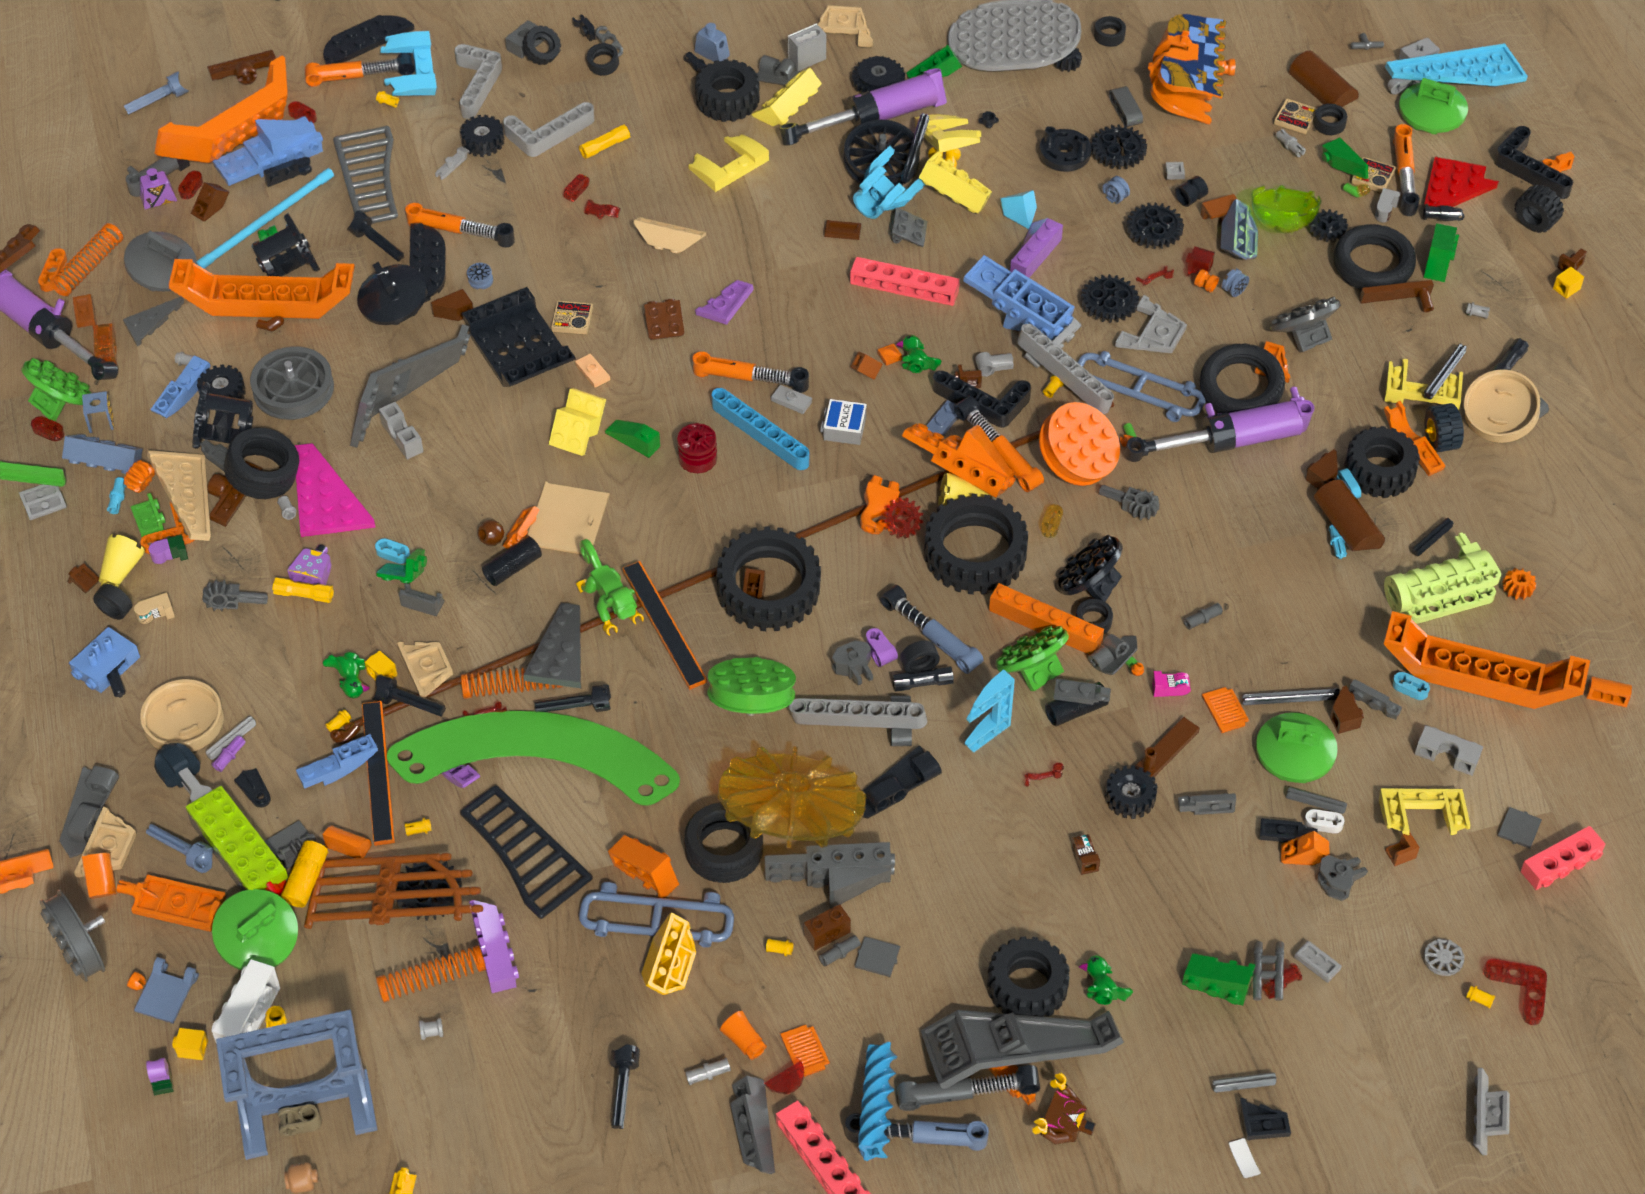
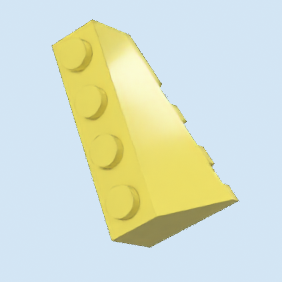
M811 68L805 69L785 84L786 87L777 91L774 94L775 97L766 101L762 105V109L754 111L752 116L768 125L776 126L780 124L781 126L789 120V116L794 115L798 111L799 106L804 105L808 101L807 98L809 96H813L818 92L817 88L822 83Z
M937 151L927 161L919 178L924 184L933 186L939 193L948 195L954 202L963 204L969 211L978 214L984 208L992 191L976 179H969L967 172L957 170L954 167L955 163L951 160L945 161L941 158L943 154Z

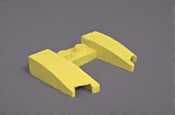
M933 114L929 115L924 138L941 153L979 143L981 131L955 130L944 132L943 130L968 124V119L952 115ZM920 116L914 117V118H915V126H916V127H917V124H918V121H919Z
M743 134L731 138L728 136L724 137V141L741 155L739 158L720 168L709 159L697 153L694 156L695 161L693 164H689L688 167L712 190L717 192L769 161V150L754 139Z
M1402 359V366L1393 367L1392 361L1389 362L1385 402L1397 403L1401 401L1403 404L1404 399L1440 405L1452 403L1459 410L1463 372H1460L1458 376L1450 373L1442 387L1429 400L1423 396L1428 386L1427 384L1406 381L1408 359Z
M1381 788L1379 804L1388 829L1393 828L1409 835L1410 830L1405 809H1442L1450 835H1455L1457 831L1464 828L1470 829L1463 789Z

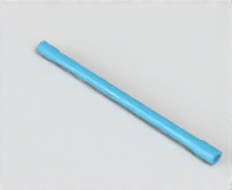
M327 168L305 186L212 252L197 260V265L204 269L217 258L318 186L333 178V171Z

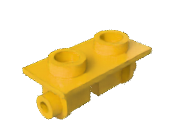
M400 1168V1171L394 1173L390 1194H413L417 1175L409 1174L407 1168Z

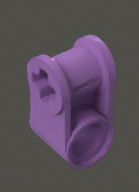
M873 628L867 631L866 642L871 647V657L878 667H882L898 658L895 647L888 641L881 630Z

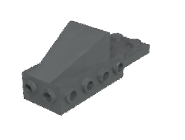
M890 842L806 846V854L765 856L766 881L771 882L807 879V886L814 888L828 885L830 908H833L880 883L891 882V875H895V854L890 851ZM878 854H883L884 857L879 858V857H877V855H878ZM840 856V860L835 859V857Z

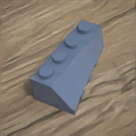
M75 434L65 436L62 458L68 459L69 463L72 464L83 462L88 467L96 468L97 466H103L104 470L115 471V469L121 470V473L126 474L135 462L141 460L143 449L126 444H117L115 446L113 441L100 440L99 442L97 437Z

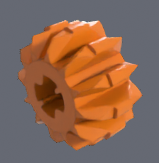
M139 460L126 472L124 484L131 491L140 493L153 481L152 478L155 476V471L149 463Z
M1514 568L1512 571L1508 570L1502 581L1503 592H1508V597L1514 596L1515 600L1519 597L1525 600L1526 597H1531L1536 589L1535 576H1532L1530 571L1525 572L1523 568L1521 570Z

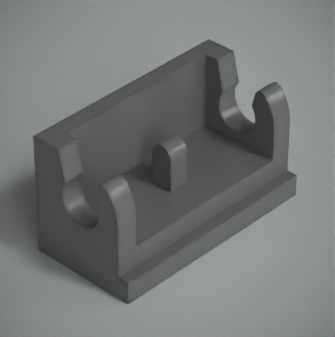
M405 583V590L401 589L399 592L401 606L436 617L444 604L441 593H437V597L412 590L410 584Z

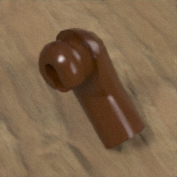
M275 316L268 321L259 319L256 327L273 332L284 324V319L281 316Z
M353 723L347 731L333 730L330 733V737L335 743H349L361 729Z

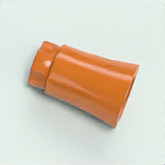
M738 1011L731 1015L720 1028V1032L727 1036L750 1060L758 1058L767 1048L743 1011Z

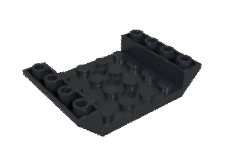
M528 287L462 313L466 325L469 326L468 331L473 342L503 387H511L576 360L570 348L561 345L537 310L535 297ZM534 339H540V341H538V342H535V341H532V340H534ZM519 345L524 346L521 349L517 348ZM506 352V353H508V354H506V355H501L500 353Z

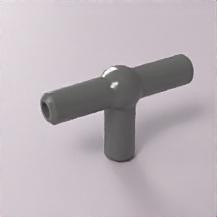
M1365 33L1360 34L1362 42H1352L1350 44L1351 49L1369 50L1370 48L1384 47L1383 41L1370 42Z

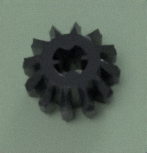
M1075 48L1069 55L1055 62L1056 69H1061L1062 72L1065 70L1069 72L1070 70L1076 71V68H1080L1082 55L1079 48Z

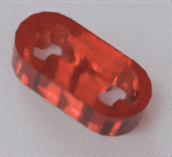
M298 101L291 102L288 105L289 115L297 120L305 116L313 124L317 121L315 110Z
M199 171L189 172L180 183L178 191L182 199L193 198L202 186L203 178Z
M583 174L577 175L565 188L563 197L574 202L587 189L590 181L589 177Z
M42 416L36 417L31 421L32 430L36 435L50 441H59L64 437L65 433L62 425Z

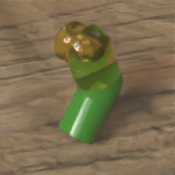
M1346 183L1343 188L1344 191L1357 198L1369 194L1371 190L1370 186L1366 184L1353 186Z

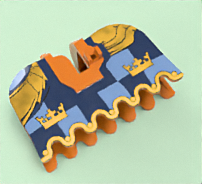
M1180 14L1170 19L1163 37L1154 51L1153 62L1148 63L1150 81L1152 83L1150 92L1153 99L1162 108L1179 116L1211 124V117L1204 112H1210L1212 106L1206 103L1205 100H1211L1213 96L1222 99L1224 96L1223 91L1216 86L1221 87L1224 84V80L1217 75H1222L1225 70L1217 63H1223L1225 57L1218 53V51H1224L1225 44L1218 40L1225 39L1226 34L1218 28H1225L1226 20L1190 14Z

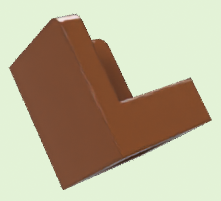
M858 351L850 368L871 379H875L883 364Z
M1409 832V835L1402 834L1400 843L1387 847L1385 852L1393 865L1397 866L1416 859L1420 847Z

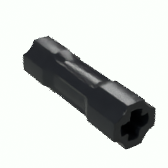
M1521 338L1515 339L1505 355L1490 371L1511 370L1528 351L1529 344L1527 341Z
M947 666L929 671L892 674L894 691L896 692L928 685L954 684L952 667Z

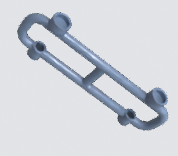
M1102 351L1100 355L1096 353L1083 354L1077 361L1083 367L1086 361L1094 360L1100 366L1108 365L1139 376L1140 378L1133 389L1096 376L1094 377L1108 389L1167 409L1166 416L1172 422H1178L1182 415L1188 417L1198 415L1206 402L1202 392L1195 389L1196 385L1193 382L1187 381L1183 385L1110 359L1111 355L1106 351ZM1146 380H1150L1181 391L1184 396H1195L1199 400L1194 409H1186L1140 391Z
M611 882L602 883L600 892L587 894L581 902L579 912L581 924L587 929L595 930V935L599 937H606L608 931L655 936L659 930L662 907L725 914V928L720 934H714L708 930L701 932L690 931L693 940H698L699 945L702 947H711L712 942L727 940L731 936L734 925L733 911L728 906L720 904L721 896L717 893H705L703 902L617 894L618 886ZM594 900L654 906L651 927L614 924L605 920L590 921L587 918L589 904Z

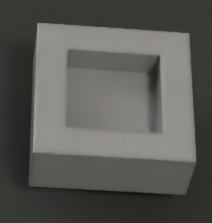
M1166 162L1167 180L1185 178L1183 162Z

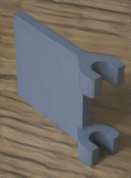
M157 957L153 965L152 974L134 1011L174 1024L191 986L197 981L199 974L195 973L196 969L187 967L184 979L165 974L168 964L165 963V959Z

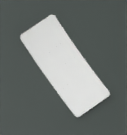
M1245 1138L1230 1142L1229 1146L1243 1177L1249 1178L1261 1174Z

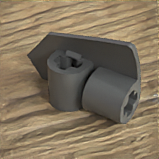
M763 55L757 75L759 81L785 85L801 71H797L795 63L788 58L780 62L779 59Z
M1114 634L1108 635L1103 642V646L1088 656L1089 662L1098 671L1114 675L1138 650L1137 637L1124 636L1120 639Z

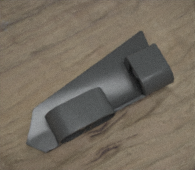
M94 766L92 770L85 767L82 768L59 840L70 858L83 854L99 815L119 779V775L111 769Z

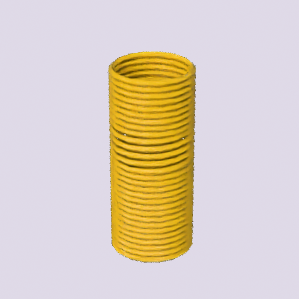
M307 840L303 842L281 895V898L288 904L295 907H306L319 872L329 852L325 846L314 841Z

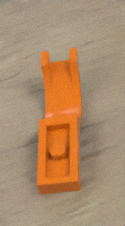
M1398 401L1396 403L1397 407L1391 410L1386 406L1384 412L1390 429H1397V432L1402 431L1406 434L1407 438L1410 437L1419 450V464L1426 474L1431 476L1444 470L1446 465L1425 436H1418L1409 426L1405 414L1406 408L1402 402Z

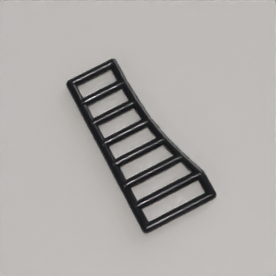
M497 785L492 786L460 811V815L485 839L509 871L524 904L539 919L546 917L593 879L591 873ZM496 795L502 802L477 820L471 813ZM509 807L515 814L489 833L484 825ZM520 820L528 825L526 829L501 847L496 841V838ZM535 832L541 840L512 862L507 853ZM549 845L555 851L522 878L520 877L517 868L544 847ZM563 858L569 864L533 893L528 894L525 885L557 860ZM574 870L582 876L581 879L541 909L535 903L538 898Z

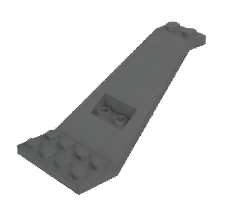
M462 324L458 338L405 360L399 359L397 363L393 362L391 366L370 374L359 404L350 446L357 448L359 442L364 441L366 429L369 428L371 418L379 413L380 408L397 402L458 363L461 355L465 356L471 336L467 334L469 326Z
M957 1010L921 1030L933 1069L942 1090L955 1085L957 1082L981 1069L1102 1054L1124 1043L1110 1011L1091 1021L1015 1015L1013 1012L1002 1014Z

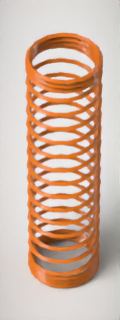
M105 224L98 231V234H95L91 241L84 245V248L80 249V252L50 280L52 288L59 295L69 296L72 290L75 289V286H78L79 282H82L86 275H89L90 271H93V268L100 264V260H104L107 253H111V250L123 240L121 231L113 224ZM106 228L113 230L120 240L116 239ZM99 235H102L103 238H104L109 244L113 245V248H110V246H109L104 240H102V239L99 237ZM96 239H99L100 242H101L106 248L109 249V252H107L106 249H105L101 244H99L98 242H96ZM92 242L96 243V245H97L103 252H105L106 255H103L102 252H101L98 248H96L95 246H93ZM89 246H91L95 250V252L90 250ZM85 249L89 250L93 257L85 252ZM81 253L85 254L91 262L95 263V266H92V264L86 258H84ZM78 257H81L82 260H83L88 266L92 267V269L89 270V268H88L83 262H81V261L78 259ZM74 260L78 261L79 264L88 271V273H85L80 266L75 264ZM71 264L75 265V267H76L81 273H83V274L85 275V277H82L78 271H76L74 268H72V267H71ZM67 268H70L75 275L80 277L81 281H78V279L72 273H70L67 270ZM63 271L67 272L73 280L77 281V284H74V282L69 277H67ZM60 275L64 276V278H65L70 284L74 285V288H71L70 285H69L64 279H62V278L60 277ZM58 282H60V283L66 288V290H64V289L58 284Z
M509 668V688L505 670H502L503 691L498 670H496V689L493 674L490 670V691L486 672H483L484 692L479 672H477V692L473 673H471V694L467 674H461L463 698H472L473 688L478 698L479 685L483 697L485 696L486 687L488 695L491 696L492 684L494 693L497 696L498 682L502 695L505 691V684L508 694L511 693V681L513 690L517 693V679L520 691L523 692L524 668H521L522 688L517 668H515V686L512 671ZM525 681L526 689L529 692L530 682L527 685V681ZM531 682V683H532L533 690L535 691V690H536V682H534V683ZM538 683L539 689L542 690L543 683L541 685ZM545 684L547 690L549 689V684Z
M479 945L473 946V951L471 948H468V957L462 949V960L457 952L454 953L455 961L452 955L448 954L449 965L444 956L441 957L442 966L437 958H435V967L432 961L429 960V971L424 962H422V972L416 964V976L412 967L409 966L408 968L409 977L403 968V981L397 970L395 971L396 982L393 975L389 972L390 986L385 975L376 977L383 1002H389L385 982L392 999H395L391 978L399 997L401 998L402 996L398 977L405 994L408 996L404 973L412 993H415L411 972L419 991H421L418 971L425 988L428 989L424 967L432 986L434 987L435 985L431 966L439 985H441L437 962L445 982L447 983L448 980L444 961L454 981L450 958L458 977L461 978L457 961L458 956L464 974L467 977L463 953L473 975L474 970L470 952L478 972L486 971Z

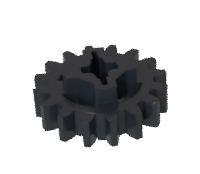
M1322 209L1321 213L1316 211L1315 215L1311 216L1309 222L1310 232H1314V237L1319 236L1320 241L1324 238L1326 242L1329 239L1335 242L1336 238L1340 239L1346 233L1348 228L1347 219H1343V214L1338 215L1337 210L1334 213L1331 212V209L1328 212Z

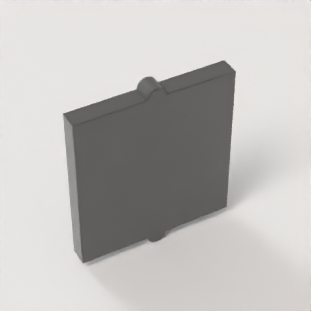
M1509 807L1498 837L1509 840L1512 844H1519L1530 849L1542 819L1532 816L1526 811L1522 812Z
M865 937L861 949L858 950L859 956L855 968L891 977L894 965L898 963L897 956L900 946Z

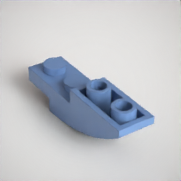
M193 356L175 382L170 381L150 410L165 418L180 410L198 391L197 380L201 378L200 374L202 372L206 373L205 370L211 367L209 362Z
M368 734L332 749L333 755L297 769V776L304 789L323 782L324 786L364 764L378 751L371 735Z

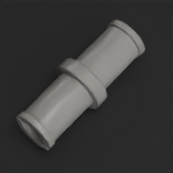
M1281 129V132H1277L1276 138L1284 144L1286 149L1291 150L1297 157L1305 154L1306 149L1297 142L1295 137H1291L1284 129Z
M724 1058L709 1065L705 1063L703 1067L685 1072L689 1085L705 1079L712 1080L714 1076L730 1072L731 1070L727 1058Z

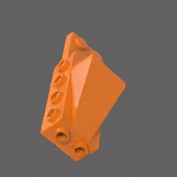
M916 423L905 429L902 434L904 438L934 454L932 462L995 498L1007 491L1008 487L1011 488L1016 478H1014L1016 471L1007 465L979 425L967 430L963 439L957 435H951L944 439L943 435L929 431L928 427L921 423Z

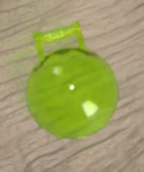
M1265 185L1255 188L1251 193V205L1259 222L1266 228L1279 233H1293L1308 226L1317 216L1322 200L1320 196H1318V199L1314 197V191L1293 190L1285 188L1283 185H1280L1277 190L1273 188L1265 189Z

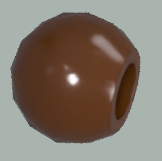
M495 520L483 522L478 529L479 540L487 546H495L501 543L504 538L503 526Z

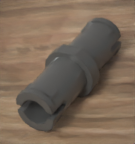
M1219 603L1205 609L1202 608L1196 614L1185 618L1184 624L1189 630L1202 623L1206 624L1210 619L1221 615L1223 609Z
M853 935L841 943L837 942L834 944L833 948L819 956L822 965L828 966L839 958H845L847 953L861 945L858 937Z

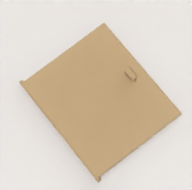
M546 481L537 505L540 511L536 515V521L530 525L527 536L532 537L540 548L581 554L579 548L581 540L588 539L594 545L610 493L550 484Z

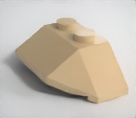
M643 217L634 220V225L648 245H653V248L659 250L664 248L670 249L672 253H680L706 236L704 231Z

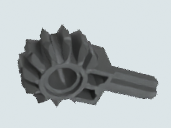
M1101 485L1099 489L1100 495L1122 502V510L1133 514V518L1139 517L1140 520L1143 518L1149 520L1151 516L1155 517L1160 507L1158 496H1154L1153 491L1147 492L1146 489L1140 491L1139 489L1129 487L1126 493L1106 485Z
M216 579L214 583L208 582L207 586L203 588L202 600L206 603L207 608L212 607L213 611L220 609L222 612L224 608L238 609V602L267 604L268 594L240 592V584H226L225 580L218 582Z

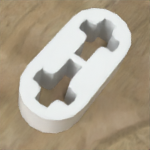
M1316 809L1309 810L1304 820L1307 828H1315L1318 831L1339 833L1343 829L1345 822L1344 817L1339 813Z

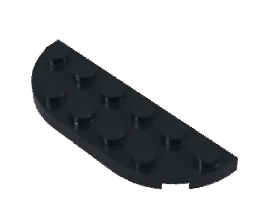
M377 15L332 36L324 47L325 64L347 62L387 43L388 41H385L386 36L408 33L415 30L414 24L404 17Z
M411 223L410 266L419 270L426 280L428 293L425 302L431 300L430 297L437 292L440 293L445 285L446 246L442 235L434 228L422 223Z

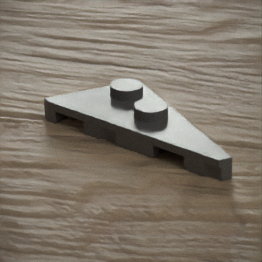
M183 297L175 298L123 319L127 330L137 346L142 344L141 340L146 335L151 336L155 329L169 319L168 315L173 310L177 311L181 308V305L184 304Z

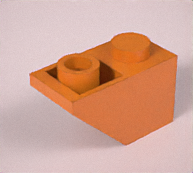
M1315 831L1281 844V862L1284 864L1313 866L1321 863L1323 857L1330 855L1329 841Z

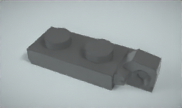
M207 440L201 442V451L205 457L224 471L227 448L221 444L214 446Z
M1056 679L1054 699L1093 705L1099 701L1109 702L1111 689L1101 687L1098 684Z
M1356 679L1350 684L1349 691L1354 694L1355 700L1368 704L1374 710L1384 712L1387 717L1397 719L1402 707L1390 701V697Z
M1235 793L1178 797L1179 812L1190 811L1194 812V815L1235 812Z

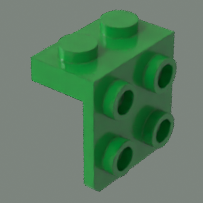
M416 549L406 558V565L385 564L376 572V576L381 577L385 581L396 579L400 580L401 583L413 582L424 572V567H426L427 556H425V549Z

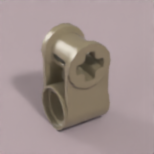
M312 1104L283 1108L278 1111V1117L281 1122L279 1134L282 1136L314 1132L322 1125L320 1114ZM314 1116L312 1119L306 1120L308 1117Z

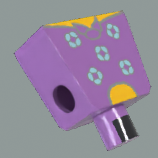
M318 545L315 551L303 549L287 570L289 579L308 584L326 585L331 570L330 556L327 554V547Z

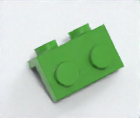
M151 493L147 494L149 501L130 506L141 537L163 531L162 524L166 523L162 512L158 513L157 511L160 509L157 498L153 499Z

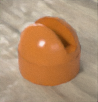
M134 972L128 981L127 987L136 991L143 989L142 985L146 984V979L142 974Z

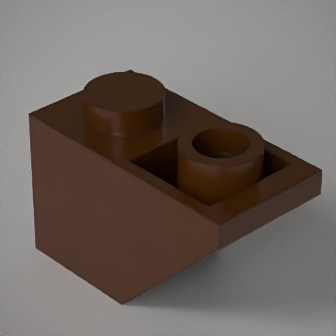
M204 182L191 214L205 222L223 208L229 191L218 184Z
M461 289L432 301V315L438 318L460 321L464 319L462 316L463 312L473 309V302L466 292Z
M1333 449L1329 453L1323 454L1320 460L1316 463H1311L1307 468L1306 480L1318 490L1328 482L1336 480L1338 473L1337 451Z
M1347 685L1342 687L1330 716L1338 734L1360 728L1362 719H1364L1363 711L1361 708H1358L1355 696L1349 691Z

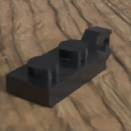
M1262 818L1259 840L1288 842L1312 831L1318 833V829L1307 828L1302 822Z

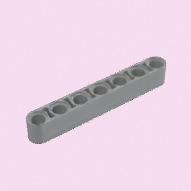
M1023 324L1017 343L1088 405L1096 408L1103 414L1108 413L1114 399V394L1032 324Z
M798 698L794 699L789 705L794 722L804 725L921 729L927 724L926 712L920 703Z

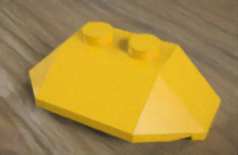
M672 912L653 937L641 973L645 985L662 995L685 988L696 955L693 937L689 930V922Z

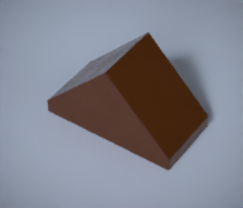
M746 568L743 592L751 597L763 600L766 588L765 570Z

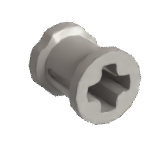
M441 1018L431 1022L419 1021L422 1040L431 1036L443 1037Z

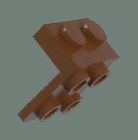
M667 299L665 302L660 303L651 301L644 305V316H646L650 340L684 335L680 300Z

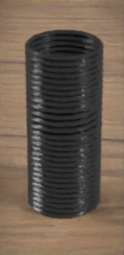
M527 536L482 566L483 574L491 585L497 586L542 556L541 548L532 537Z
M1100 682L1093 683L1096 685H1101V687H1104L1103 684ZM1052 700L1045 704V711L1051 724L1057 727L1108 705L1109 702L1099 701L1091 705Z

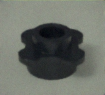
M987 111L982 114V118H979L978 122L984 124L987 128H992L995 123L999 122V118L993 112Z

